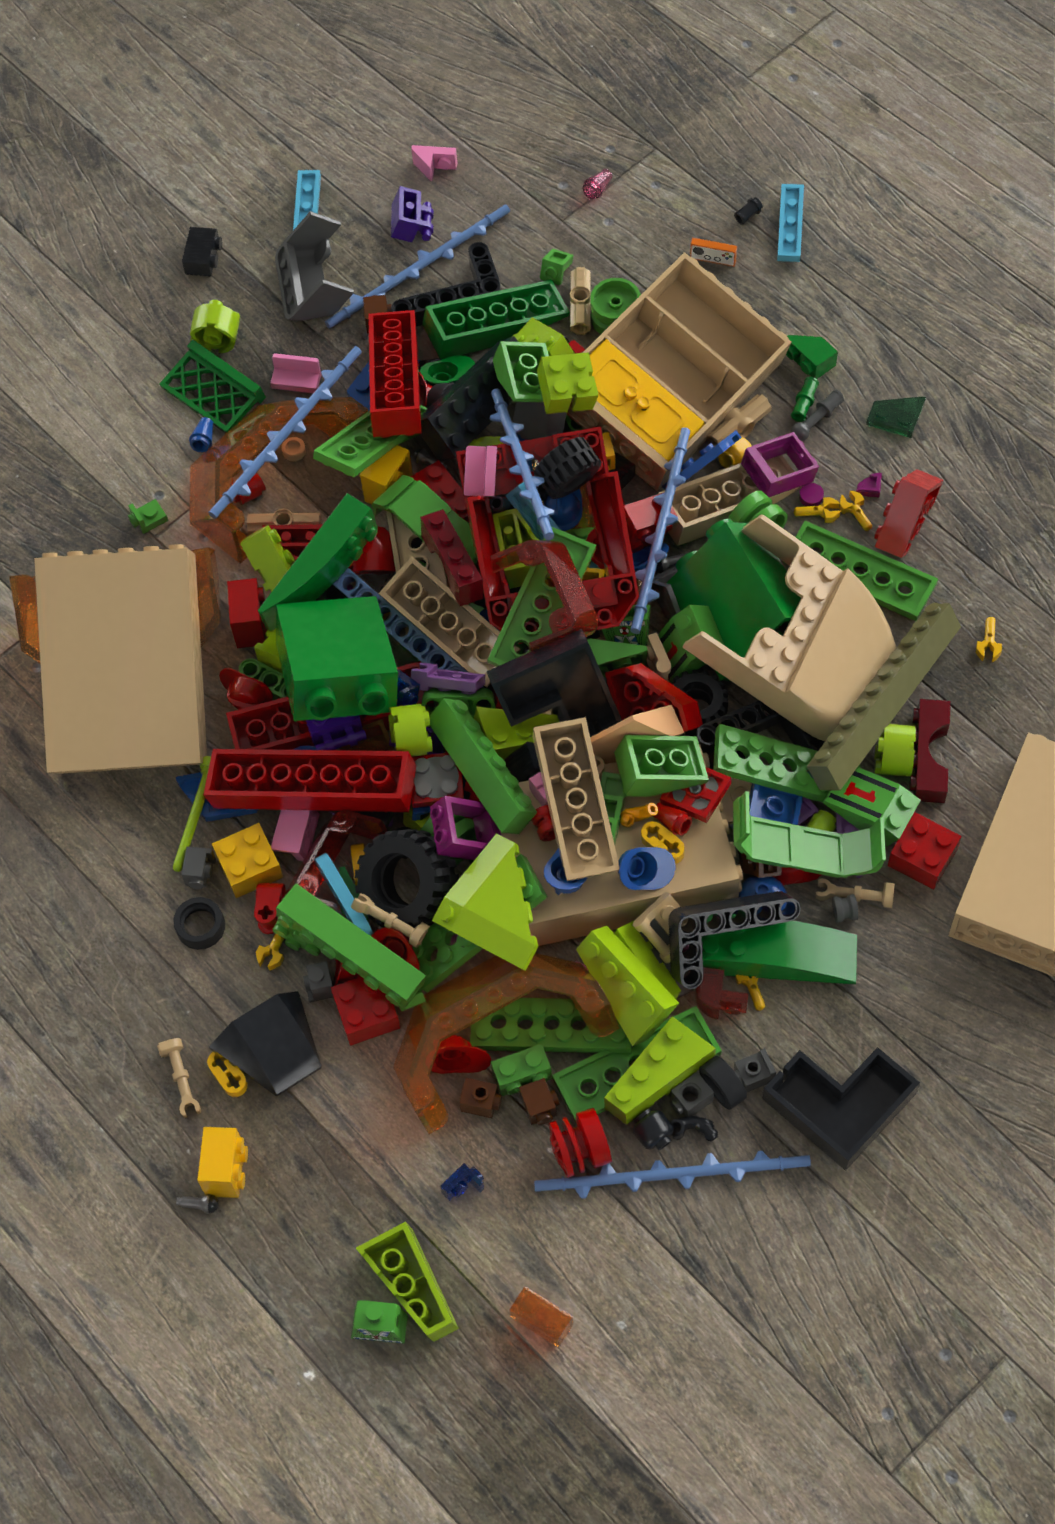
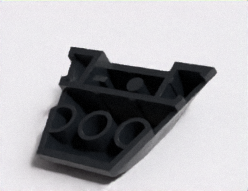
M298 991L276 994L232 1021L209 1046L210 1050L222 1055L234 1067H239L250 1075L251 1079L276 1097L322 1067Z

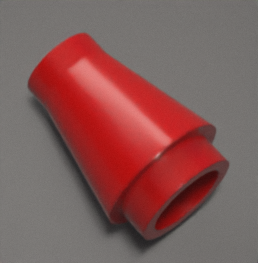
M662 803L656 804L658 813L653 816L674 835L683 836L687 833L692 824V818L688 815V812L663 805Z

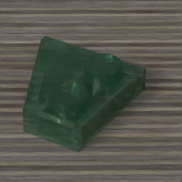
M926 397L874 401L866 425L912 438L925 405Z

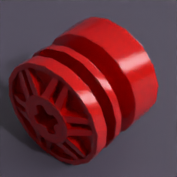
M594 1108L576 1113L577 1126L573 1128L566 1117L562 1118L564 1129L562 1132L556 1121L549 1123L551 1147L558 1165L563 1169L567 1178L574 1176L572 1166L574 1162L580 1174L585 1172L583 1159L588 1158L594 1168L612 1163L610 1148Z

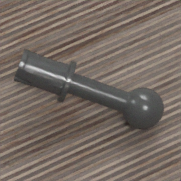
M833 390L828 397L816 404L817 410L803 423L799 422L792 426L791 433L794 432L801 441L806 440L810 434V429L822 417L829 418L833 410L844 402L843 394L838 390Z

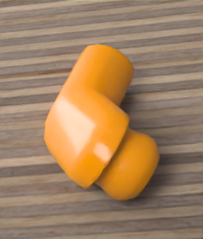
M648 803L639 807L626 808L621 812L620 824L624 827H632L634 822L655 816L658 813V807L654 803Z

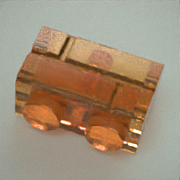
M526 1286L510 1308L511 1318L558 1348L574 1324L572 1315L564 1310L560 1311L559 1307Z

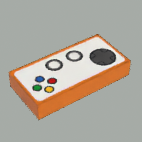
M692 238L690 257L696 260L735 267L737 246Z

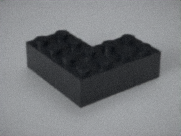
M582 629L486 671L511 727L557 706L560 707L566 721L586 717L590 737L597 734L592 724L593 721L597 720L601 731L622 721Z
M878 1047L843 1085L799 1050L784 1066L783 1073L779 1071L764 1087L762 1099L846 1171L917 1094L920 1082Z

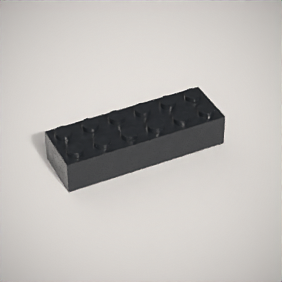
M515 336L501 340L505 342H518ZM501 341L497 342L421 414L422 433H420V436L440 462L456 457L457 451H462L492 422L490 416L497 413L491 395L493 389L501 391L507 406L513 401L497 379L493 364L494 355Z

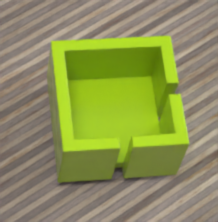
M589 352L541 357L537 375L546 414L568 412L572 396H575L571 406L572 412L592 410L599 395L595 378L592 376L593 369Z

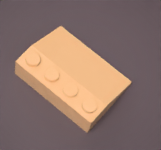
M668 705L632 715L590 737L594 755L601 757L604 764L616 762L614 752L625 735L679 736L684 731L673 706Z

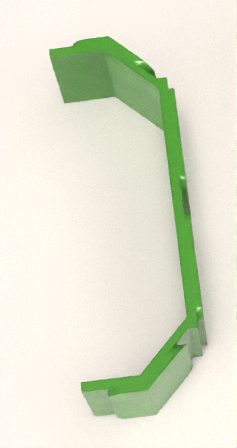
M402 475L372 503L374 516L382 510L393 513L423 542L420 517L444 509L478 570L469 523L457 515L445 501L420 480L416 481L412 477Z
M745 791L741 797H737L733 802L734 846L741 854L744 853L746 855V859L753 862L784 868L791 867L805 872L837 878H847L852 875L860 876L875 873L886 861L884 818L880 817L868 829L841 834L753 817L750 815L749 791Z

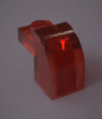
M703 967V981L695 988V1000L699 1009L705 1015L717 1020L720 1010H725L726 1013L732 1015L746 1013L749 994L722 990L724 970Z

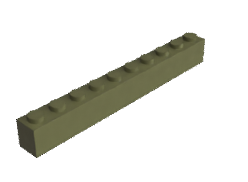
M932 603L925 608V611L913 624L906 636L902 638L894 652L890 654L888 660L865 687L857 701L853 703L847 714L840 720L832 734L828 736L826 742L815 753L807 768L819 790L840 791L882 735L884 728L891 723L959 631L961 625L950 603Z

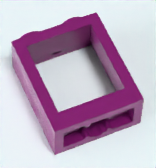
M794 432L746 448L741 461L742 467L757 488L768 497L812 483L819 469L816 459L810 455L804 443L799 440ZM787 454L799 471L777 478L766 463V460Z
M444 796L430 807V817L432 819L434 841L438 855L475 860L496 834L501 836V831L481 802ZM453 815L473 818L477 841L457 838Z

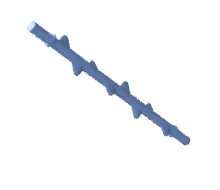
M505 204L490 215H485V218L462 233L453 231L451 233L452 239L431 253L419 250L417 252V262L395 276L385 275L384 283L363 297L385 295L386 292L408 278L418 279L419 271L440 257L452 260L455 247L476 234L486 235V227L492 226L494 222L508 214L510 208ZM353 294L350 297L351 305L343 307L340 312L325 321L326 326L331 329L363 308V297Z
M354 346L346 357L338 362V366L334 370H322L321 374L324 381L309 399L296 397L294 402L298 411L280 431H269L267 433L271 442L254 461L242 459L239 462L243 473L227 492L222 494L220 500L208 512L212 518L216 519L228 504L234 501L236 495L249 496L251 494L247 483L265 462L276 463L278 461L275 451L292 432L305 433L306 428L302 420L320 400L330 401L333 398L329 389L344 372L349 370L350 365L362 353L359 347Z
M493 389L491 395L497 413L491 415L490 420L502 422L507 436L500 437V442L511 446L517 465L510 468L509 472L522 476L527 490L521 491L520 496L531 500L537 516V524L541 527L545 540L550 541L554 538V533L550 525L549 516L554 514V510L543 506L537 490V486L544 483V478L532 476L527 461L532 460L534 456L522 450L516 434L524 429V425L512 423L507 410V403L504 401L501 391Z
M685 427L681 428L677 446L674 448V458L664 465V468L670 471L665 493L655 496L653 499L655 503L661 506L655 533L645 539L646 543L652 545L646 568L635 572L636 578L642 581L637 605L634 606L635 613L630 629L634 634H639L641 631L644 615L647 613V603L659 598V593L652 590L651 587L657 563L667 557V553L661 550L666 527L678 522V517L670 513L676 488L686 481L685 477L680 476L690 435V429Z
M758 1151L752 1161L719 1163L712 1153H708L703 1164L698 1166L666 1168L660 1160H656L651 1170L616 1173L609 1163L603 1165L599 1175L569 1178L562 1176V1178L537 1180L534 1181L535 1192L561 1189L565 1191V1189L574 1188L581 1199H584L593 1186L626 1184L632 1192H636L642 1182L678 1179L684 1189H690L695 1177L729 1174L736 1182H741L745 1172L776 1169L783 1171V1169L808 1167L811 1166L810 1155L784 1158L779 1156V1158L770 1159L763 1151Z

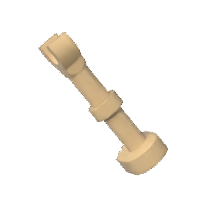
M818 879V887L827 889L825 892H816V899L820 901L835 896L846 898L848 895L854 894L857 902H860L861 899L882 902L885 908L893 907L895 883L886 882L884 883L883 891L862 889V886H855V888L836 886L827 879Z
M362 893L359 894L358 898L354 899L351 908L356 912L370 914L382 921L385 927L400 931L409 937V944L416 948L422 943L430 927L422 922L416 928H413L397 918L398 915L393 912L389 914L375 906L371 899Z
M173 1038L158 1043L157 1047L161 1058L169 1056L174 1071L172 1074L173 1081L177 1082L182 1100L179 1108L181 1115L187 1118L186 1108L188 1106H194L197 1114H200L201 1106L197 1100L193 1099L187 1080L189 1078L188 1070L184 1069L180 1056V1051L184 1048L182 1040L180 1038Z

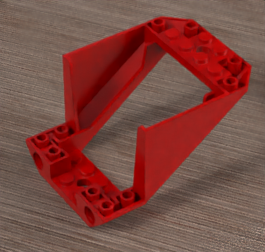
M601 426L520 441L522 450L532 454L539 463L550 451L560 444L573 438L584 437L601 460V466L597 473L584 486L606 577L580 582L570 604L571 613L569 616L564 617L556 637L566 636L580 629L583 632L617 627L639 598L618 471L609 472ZM504 443L491 445L497 446L494 496L508 494L524 482L521 475L509 472L510 468L517 465L511 446ZM466 450L456 452L463 495ZM464 495L478 570L483 579V594L489 623L501 631L519 592L509 593L489 505V497ZM539 598L535 602V606L538 609H546L550 604L545 598ZM530 620L525 623L524 627L527 631L534 632L538 630L539 624L534 620Z

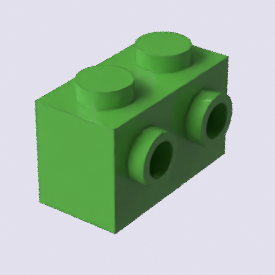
M542 1044L491 1061L492 1073L502 1096L516 1094L519 1092V1087L545 1078L547 1082L552 1079L551 1066Z

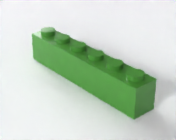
M444 698L429 716L431 728L501 833L520 834L537 814V811L531 804V799L524 794L518 785V780L509 772L505 766V761L494 750L493 743L481 731L480 724L473 719L467 705L458 699Z
M297 883L276 907L277 920L288 929L292 927L297 930L299 936L305 942L318 945L326 957L339 960L343 963L342 967L347 972L353 975L356 973L364 978L367 986L373 990H381L392 1004L396 1006L400 1004L406 1008L424 985L425 974Z

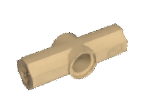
M576 267L575 270L571 271L570 331L576 333V335H585L591 329V272L585 269V267Z
M757 394L740 409L737 407L733 408L724 418L723 423L707 436L709 444L717 445L735 430L741 437H747L754 429L755 424L771 411L772 406L768 399L762 394Z
M283 508L275 511V513L248 514V536L260 530L262 525H282L284 523H287L286 525L321 524V513H292L290 510Z

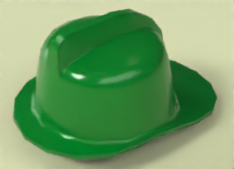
M451 356L439 361L426 363L421 367L420 373L424 380L427 381V384L431 386L439 383H455L475 362L467 356Z

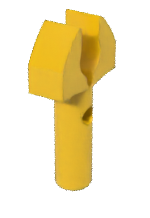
M850 491L849 497L854 502L853 505L847 502L842 494L839 506L842 514L847 512L853 513L865 531H869L873 526L860 508L864 505L865 499L858 492Z
M824 497L823 503L819 506L795 507L794 515L796 517L820 515L824 518L825 523H832L840 517L841 510L829 511L828 509H839L840 502L831 497Z
M993 617L986 618L984 640L982 642L977 641L975 653L982 661L984 660L987 647L993 652L992 662L998 659L1002 652V644L996 643L994 640L996 620Z
M275 934L270 945L266 947L259 945L256 957L260 967L264 962V958L270 956L271 953L273 957L268 964L269 971L282 964L284 957L283 954L279 953V948L285 938Z
M736 975L737 985L743 984L748 987L755 1009L757 1011L763 1010L765 1003L757 984L759 978L752 976L750 979L749 976Z

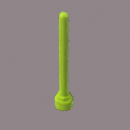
M204 756L203 763L200 764L203 775L173 863V870L175 872H180L183 869L186 847L191 845L206 799L203 793L211 756Z

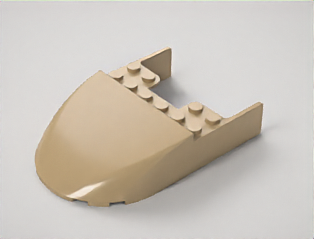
M761 514L745 525L742 533L790 566L785 576V582L791 591L801 597L784 635H780L771 628L759 630L744 658L704 631L687 640L683 648L815 738L826 741L897 647L890 626L880 606L865 585L848 568L842 571Z

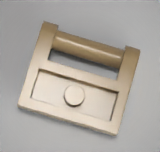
M656 632L647 636V667L669 682L668 674L671 672V663Z
M668 892L660 896L633 922L634 928L638 932H642L658 950L659 956L664 963L670 962V945H667L650 926V923L655 919L669 935V915L680 906ZM688 918L682 922L681 927L687 924Z

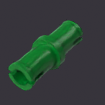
M806 377L801 391L796 395V404L791 413V418L797 422L805 420L809 407L814 404V395L819 386V381L816 378Z

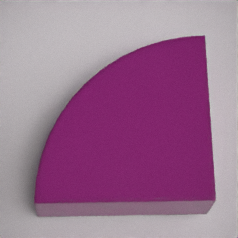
M873 473L863 481H860L856 492L862 496L880 498L882 473Z

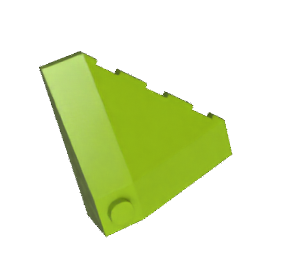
M496 834L445 895L432 921L526 971L538 948L537 938L531 936L529 923L533 922L530 903L524 902L522 889L526 888L523 869L517 867L515 855L520 854L519 846Z

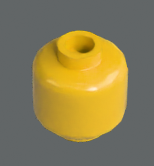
M742 437L718 456L720 464L724 468L740 464L746 448L751 447V443Z

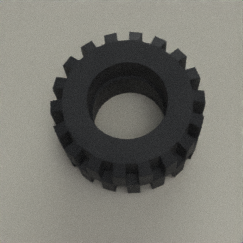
M577 437L560 444L550 451L538 463L534 475L544 478V483L541 485L551 499H558L573 493L586 484L597 473L601 466V460L584 437Z
M692 670L690 674L685 671L682 672V677L676 676L673 678V683L671 684L693 699H702L710 705L706 709L700 710L703 724L727 714L728 691L724 689L725 684L722 681L717 682L718 677L716 675L709 676L708 671L704 670L702 673H698V670ZM698 728L685 731L680 736H693Z

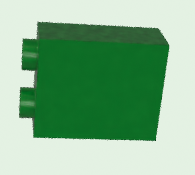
M723 519L713 524L707 530L706 537L708 541L698 551L689 552L676 562L675 568L678 572L666 584L671 585L680 611L689 605L709 606L724 645L744 658L759 630L771 628L780 635H784L801 597L788 588L785 582L787 571L779 558L742 533L743 527L748 523H737L731 519ZM715 670L721 681H730Z
M377 596L276 604V646L294 721L326 720L328 718L357 715L372 716L390 713L389 707L397 706L398 670Z

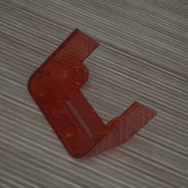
M528 540L490 556L493 573L520 562L526 566H536L544 563L564 606L555 610L550 615L549 626L552 634L530 642L529 652L580 629L583 630L586 637L597 630L598 616L571 556L562 542Z
M349 810L337 812L321 828L286 890L284 897L297 883L317 898L324 878L314 859L327 853L332 862H334L350 833L369 839L385 834L388 830L382 820ZM318 898L345 918L335 903Z

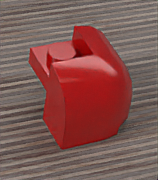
M378 526L375 538L371 542H367L360 558L357 561H353L348 567L356 575L366 573L384 575L396 572L391 537L386 527Z

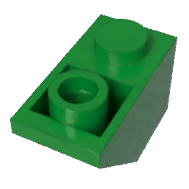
M787 336L792 343L786 352V356L790 360H794L805 374L818 379L836 366L838 351L823 337Z

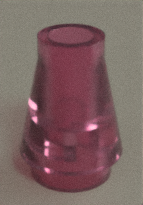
M603 169L601 172L586 179L582 187L585 196L589 199L600 198L613 178L612 173L608 169Z

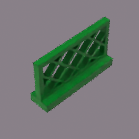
M192 339L187 345L188 352L159 385L202 417L210 418L214 423L213 425L229 434L255 403L261 404L266 396L258 384ZM191 359L197 363L196 370L185 371V366ZM212 373L214 381L202 383L201 374ZM197 375L198 384L186 386V377ZM181 378V387L172 388L169 386L173 379ZM229 385L231 393L219 395L218 386ZM214 387L215 396L203 397L202 389ZM198 390L199 398L187 399L186 391ZM245 396L249 399L243 406L236 407L235 398ZM231 399V408H219L220 400ZM215 401V410L204 411L203 403ZM232 413V419L226 426L220 422V415Z

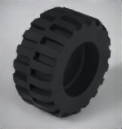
M394 830L378 835L373 839V843L366 845L363 850L365 855H360L357 864L360 866L359 870H355V878H358V885H355L356 893L368 896L375 906L389 914L393 912L398 915L397 918L413 928H416L422 922L428 926L433 925L432 919L443 898L454 886L455 882L459 880V874H455L454 870L457 867L455 859H451L449 856L438 855L434 836H431L430 832L424 830ZM404 855L413 861L420 876L419 891L411 904L406 903L400 898L393 880L395 867ZM370 914L368 915V917H369L370 919H376L375 917L371 916ZM376 920L379 926L385 927L382 921Z

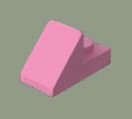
M412 145L413 164L430 181L433 180L434 168L456 170V148Z

